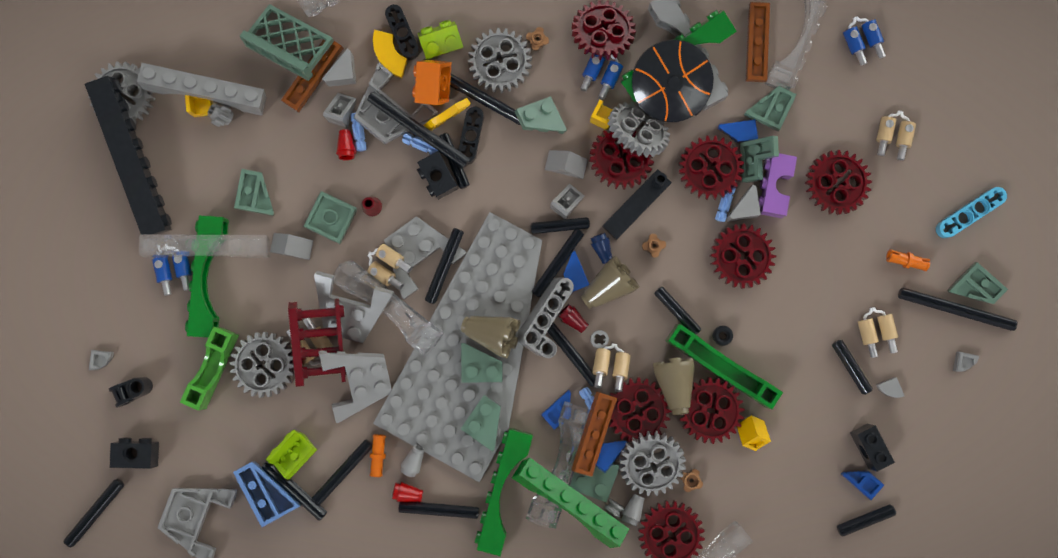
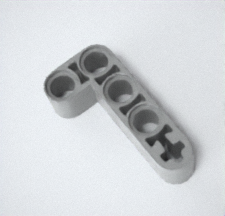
M556 277L551 281L518 332L517 337L520 344L538 356L551 358L557 352L556 344L546 337L545 334L574 289L573 282L570 279ZM552 298L554 304L552 308H549L548 302ZM541 315L543 322L541 325H538L537 319ZM531 332L532 339L530 342H527L526 336ZM544 344H547L548 349L543 353L542 347Z

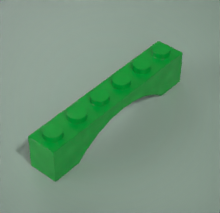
M716 9L706 16L708 20L702 24L697 22L689 28L691 32L685 36L680 34L673 40H682L693 45L721 43L736 33L737 30L725 11L720 10L718 12ZM631 69L622 75L623 79L620 82L632 100L636 102L632 91L633 70Z
M199 215L195 223L197 238L193 243L195 258L191 263L193 278L189 283L191 298L187 303V311L189 312V318L185 323L187 336L209 338L213 327H219V317L209 299L207 277L214 255L227 240L229 220L224 217Z
M676 324L665 340L767 409L772 410L783 394L782 391L738 365L681 324Z
M510 428L509 432H504L502 444H505L504 451H499L496 463L500 464L498 472H493L491 479L494 488L492 492L488 491L485 503L489 504L487 512H482L480 523L483 524L482 532L477 531L474 542L478 544V551L501 557L506 538V530L500 514L501 490L511 470L528 456L533 438L531 433Z
M530 457L520 463L512 476V479L526 489L548 499L567 511L582 523L596 539L609 548L621 546L629 531L628 527Z

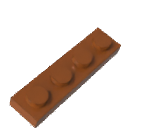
M749 3L746 61L747 82L767 81L770 3Z
M322 40L319 46H322L325 40ZM334 41L311 71L313 74L311 79L307 81L297 76L281 101L295 111L300 112L344 48ZM313 55L311 56V58H310L309 61L307 62L308 64H309L310 61L313 59V57H314Z
M596 391L572 465V471L593 476L615 407L616 397Z

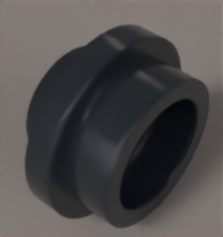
M718 326L713 331V340L718 345H728L733 340V332L727 326ZM721 332H724L726 334V337L723 340L719 337V334Z

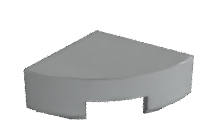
M91 350L89 370H98L107 366L112 360L114 352Z
M956 352L953 371L964 372L977 363L979 356Z
M897 377L876 384L878 390L889 397H904Z

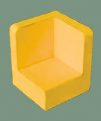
M185 95L186 112L193 117L208 116V110L213 101Z
M599 99L591 115L590 123L608 130V117L612 109L602 105L603 101Z
M751 415L740 422L741 427H737L742 446L757 451L771 442L765 422Z

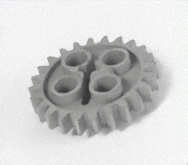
M497 28L496 33L489 29L488 36L482 33V40L476 38L478 45L471 44V49L474 52H468V54L473 59H469L468 64L473 66L469 70L470 72H475L473 74L474 80L480 78L478 80L479 86L485 83V90L491 86L494 93L497 88H500V92L503 93L504 88L507 87L510 92L511 85L518 88V81L524 83L523 76H529V72L526 69H531L532 67L530 63H527L532 61V56H528L531 53V49L526 48L527 41L521 43V35L515 38V31L509 35L507 28H505L503 33L500 32L499 28ZM504 45L511 46V50L507 52L501 48ZM485 51H491L493 55L489 58H486L483 56V53ZM501 57L503 63H499V61H497V58ZM510 63H515L518 66L515 70L507 68ZM492 69L499 71L496 76H490L488 73Z
M117 61L115 67L109 63L108 70L101 68V75L95 73L98 79L110 76L119 80L123 77V81L120 83L122 92L136 102L133 105L126 100L129 106V117L133 119L135 124L136 118L143 121V113L149 115L146 109L147 107L153 108L149 102L156 100V98L151 96L154 92L142 90L137 83L140 68L132 63L130 66L129 63L124 61L122 65ZM139 88L138 94L133 96V92Z
M626 102L622 105L619 103L608 117L609 121L607 124L611 126L609 131L614 132L612 137L618 138L617 143H623L624 149L630 148V153L637 151L638 156L643 153L645 157L649 155L654 157L656 154L660 155L670 141V133L667 132L669 128L663 126L665 122L652 118L638 104L635 106L633 102H630L629 105ZM643 121H645V125L641 128L636 137H632L633 133L638 129L640 124Z
M257 332L254 338L248 335V342L240 340L242 347L235 346L234 348L238 353L231 354L235 361L229 362V364L235 366V369H232L230 373H236L232 380L240 381L237 385L238 388L245 386L244 393L251 390V396H255L257 392L259 398L264 397L265 393L267 397H271L272 391L275 394H279V387L284 390L287 388L285 382L292 383L289 375H295L291 371V368H294V364H292L293 356H290L292 349H287L289 342L282 344L283 337L276 339L275 333H271L269 337L268 332H263L262 337ZM263 345H266L268 348V353L265 356L260 351ZM252 351H254L257 358L251 354ZM247 359H251L253 362L251 369H248L245 365ZM276 360H279L282 365L279 371L274 368ZM261 361H266V368H261ZM270 372L274 373L276 377L273 378ZM260 374L266 376L265 384L259 382Z
M647 431L645 437L639 433L638 440L632 437L633 444L626 443L628 450H621L624 456L619 457V461L622 463L619 465L620 471H623L621 476L623 479L626 478V485L631 484L633 491L638 488L639 494H642L644 490H646L647 496L650 495L651 491H654L655 495L658 496V490L665 494L666 487L672 490L673 482L679 484L677 477L684 476L682 471H680L686 469L683 464L686 462V459L682 456L684 452L680 448L678 441L674 442L672 436L667 439L665 432L661 437L658 431H655L653 436ZM662 448L660 453H654L656 449ZM643 456L642 460L635 461L636 457ZM664 466H670L665 471L661 470ZM645 474H651L648 478H642Z

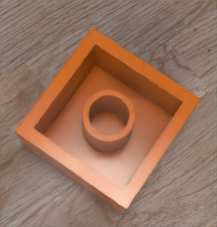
M437 60L417 61L413 70L414 77H416L412 90V95L415 98L414 103L441 105L449 102L452 62Z

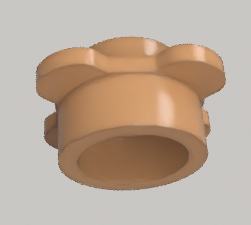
M541 27L536 28V31L526 34V40L530 41L533 50H538L549 43V38L544 35V30Z
M651 234L649 240L642 244L643 250H647L654 258L658 257L659 252L666 247V242L658 239L656 234Z
M693 469L689 473L683 472L684 476L680 477L684 483L683 489L686 492H691V490L697 488L701 489L703 486L697 469Z

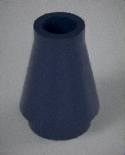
M606 233L590 238L591 246L602 264L607 263L613 258L610 240Z

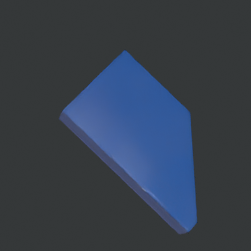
M755 120L718 125V129L730 136L736 143L758 139Z
M575 251L572 252L563 274L564 278H568L573 282L574 289L572 292L589 285Z
M570 390L564 393L541 414L554 430L570 417Z
M628 442L603 443L596 467L606 473L622 453L621 450L626 448V443Z
M867 470L841 473L844 478L869 500H872L884 486L881 481Z

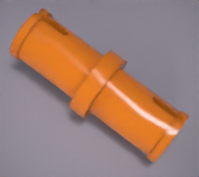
M890 249L886 255L887 262L903 265L904 268L912 267L927 271L930 267V259L914 256L910 252L902 253Z
M373 435V446L370 453L371 477L383 476V459L386 458V453H384L386 435Z

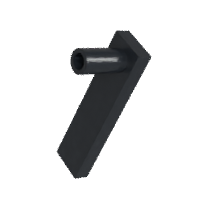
M657 169L602 227L617 240L672 182L664 173Z

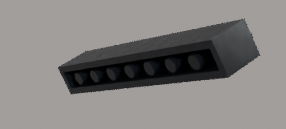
M105 76L85 83L142 238H150L172 230L170 227L172 224L170 216L165 213L163 208L165 205L164 200L156 189L158 186L154 176H151L149 170L151 167L150 162L146 156L144 157L142 152L143 143L139 137L137 138L135 122L129 117V106L120 93L122 87L119 81L110 76Z

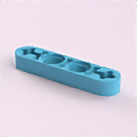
M995 187L981 194L940 221L936 226L937 235L941 238H949L964 230L1003 204L1007 199L1006 191L1001 187ZM994 194H999L997 200H993L991 202L988 201V199L992 198ZM977 202L982 203L984 206L982 213L977 212L975 209ZM960 213H965L968 217L965 224L961 223L958 219ZM954 223L955 226L951 227L948 232L943 231L945 226Z

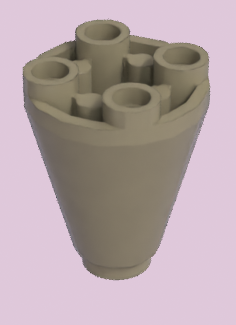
M614 256L584 290L581 298L586 306L591 309L592 307H598L633 293L640 286L634 278L629 276L631 272L628 267L622 264L617 256Z
M465 317L461 325V332L494 354L507 359L511 348L515 349L517 346L518 337H516V332L520 327V320L511 317Z
M671 358L669 363L666 364L665 362L653 363L655 376L669 410L672 411V415L689 414L694 377L693 359L681 360V358Z

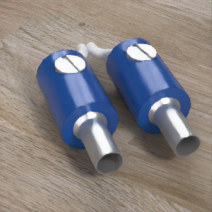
M858 16L854 17L853 22L848 26V30L843 32L851 55L856 54L861 66L867 64L863 53L866 47L857 26L851 28L857 20L859 22H866L861 27L869 47L875 48L879 59L885 57L886 55L881 45L884 39L876 20L869 21L865 18L860 19Z
M595 55L594 58L590 57L582 74L585 77L580 88L582 91L586 92L591 81H596L604 64V57L599 60L598 55ZM613 55L611 57L615 61L609 62L600 82L603 87L598 97L603 100L609 89H614L623 69V66Z
M170 245L165 246L164 251L160 252L157 258L152 259L157 283H162L164 296L172 294L169 281H172L173 278L168 257L162 256L168 249L176 251L171 256L176 278H181L184 291L189 290L188 276L192 275L187 252H180L177 248H171Z

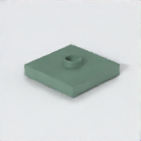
M321 191L303 227L341 244L358 208Z

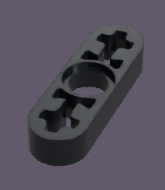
M398 5L388 6L385 16L402 55L408 60L416 59L419 55V47L401 7ZM393 11L398 13L397 16L400 22L397 24L391 13ZM406 28L408 30L407 35L399 37L397 35L398 29ZM409 41L411 48H414L412 54L406 52L405 42Z
M471 107L467 110L458 149L461 153H466L467 145H475L474 148L470 146L469 151L472 157H468L470 159L468 164H472L476 159L484 121L483 111L479 107ZM474 112H477L480 117L476 118L475 126H479V128L467 126V124L472 125V117L470 115H473ZM468 131L476 132L477 137L475 140L469 141L465 138Z

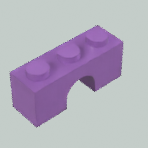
M779 153V157L765 159L763 168L766 169V173L760 183V189L763 190L762 195L758 197L761 215L777 218L787 216L790 196L778 192L776 181L777 179L789 180L794 176L797 157Z

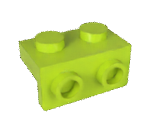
M445 20L439 23L440 26L434 28L428 26L422 28L420 33H417L426 60L463 48L455 21Z
M292 430L270 452L266 461L273 464L285 479L290 480L317 449L305 434Z

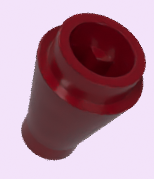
M376 197L365 198L362 202L363 212L368 216L378 215L382 210L381 201Z
M569 304L558 315L563 323L580 333L589 325L575 306L572 307Z

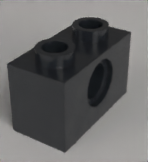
M439 151L417 162L420 167L417 171L422 180L427 179L429 185L426 188L431 197L436 196L439 200L459 189ZM435 172L442 174L441 179L438 181L431 180V176Z
M865 424L850 432L868 469L878 472L895 463L876 425Z
M119 438L118 442H113L110 445L109 468L151 469L158 466L159 442H152V438H139V442L132 441V438ZM133 448H135L138 453L136 458L132 455Z

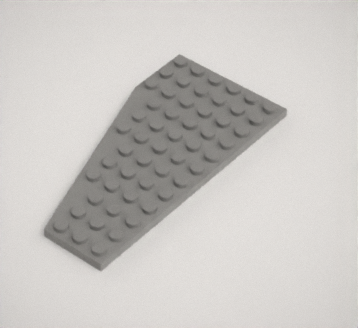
M489 212L373 423L413 446L419 445L423 447L425 453L478 482L482 479L501 444L504 432H507L509 429L523 345L518 341L516 348H511L509 357L506 359L494 354L467 337L465 333L461 332V325L465 317L471 316L511 317L520 320V327L516 332L517 337L530 312L532 290L535 284L542 245L541 239ZM461 343H465L502 361L503 382L461 383ZM484 395L501 406L493 452L461 430V427Z

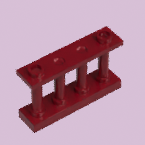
M335 299V308L302 310V308L298 309L297 302H289L288 315L296 387L304 386V381L308 376L341 373L342 382H346L347 373L345 366L323 371L322 367L308 368L303 366V360H306V357L319 356V351H327V353L344 352L341 317H345L344 305H340L339 299ZM336 316L337 327L304 330V328L299 326V321H303L305 318ZM338 335V346L306 349L301 346V340H305V338Z

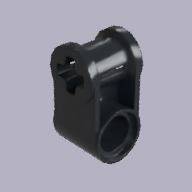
M147 377L133 378L110 387L109 392L113 393L116 401L115 406L118 408L149 394L153 384ZM139 382L142 384L141 391L137 387Z

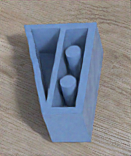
M256 461L233 472L261 527L301 506Z

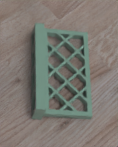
M270 4L248 32L244 30L239 36L247 48L307 81L313 76L311 71L334 42L332 37ZM271 12L278 16L276 20H267ZM292 22L294 28L283 30L282 24ZM279 25L280 31L269 32L270 26ZM266 28L265 35H255L258 29ZM309 31L310 36L299 39L298 32ZM295 33L296 40L285 42L284 35ZM281 36L282 43L275 45L271 43V38ZM314 40H325L322 46L315 47ZM311 41L312 48L301 51L300 44ZM297 45L298 52H287L286 47ZM313 53L314 57L309 64L303 61L302 56Z

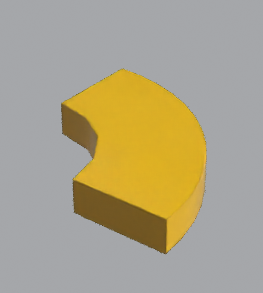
M374 30L373 47L379 62L394 76L403 78L408 60L395 50L394 35Z
M466 98L455 103L441 114L430 119L423 126L430 131L434 130L446 120L455 117L469 107L470 101Z

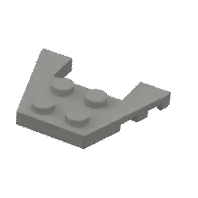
M378 63L354 119L383 144H387L409 132V130L368 102L367 98L371 92L378 93L420 124L436 117L438 111L430 104H421L410 115L381 91L391 80L393 74L382 64Z
M417 216L384 239L385 245L404 257V262L412 268L441 248L444 252L449 240ZM459 246L452 261V264L456 263L458 260H460L467 254L466 251ZM400 267L397 269L393 268L396 280L404 284L400 293L405 300L419 288L406 271Z
M317 271L314 278L320 309L335 308V299H339V304L344 305L345 317H341L342 338L364 343L394 291L376 286L373 291L371 305L332 295L335 275ZM336 316L322 317L323 328L337 327Z
M319 351L323 371L345 366L353 398L332 404L336 423L377 402L392 391L384 354H345V352L337 351V353Z
M173 488L157 528L175 543L182 545L191 556L196 558H213L217 548L201 543L197 539L211 502L230 509L233 506L238 490Z

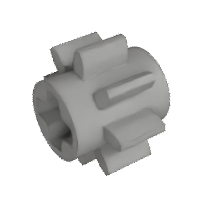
M218 102L217 104L213 103L208 110V116L212 119L211 123L218 127L220 125L224 126V124L228 125L233 118V112L229 109L230 106Z

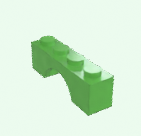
M213 327L205 344L206 354L204 361L196 376L188 383L180 403L198 411L207 409L239 337L238 334L222 327Z

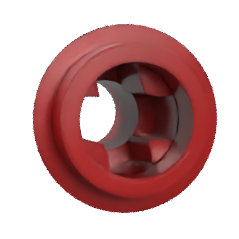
M348 129L339 131L336 154L340 160H352L355 158L356 149L351 131Z
M403 482L395 483L392 499L397 500L396 502H421L423 490Z

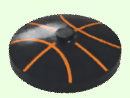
M665 40L652 45L639 57L632 73V91L638 105L649 116L663 122H679L693 117L708 102L713 89V70L708 58L698 47L682 40Z

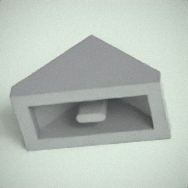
M349 49L345 50L322 78L329 87L357 84L354 56Z
M337 93L323 112V116L330 123L348 128L351 119L350 115L353 113L356 104V98Z
M549 150L545 170L583 179L588 159L571 151Z
M568 184L551 202L550 208L563 219H567L584 198V195L571 184Z
M752 185L748 188L727 216L726 220L728 222L757 218L761 215L756 186Z
M274 233L270 252L310 260L313 240L290 234Z

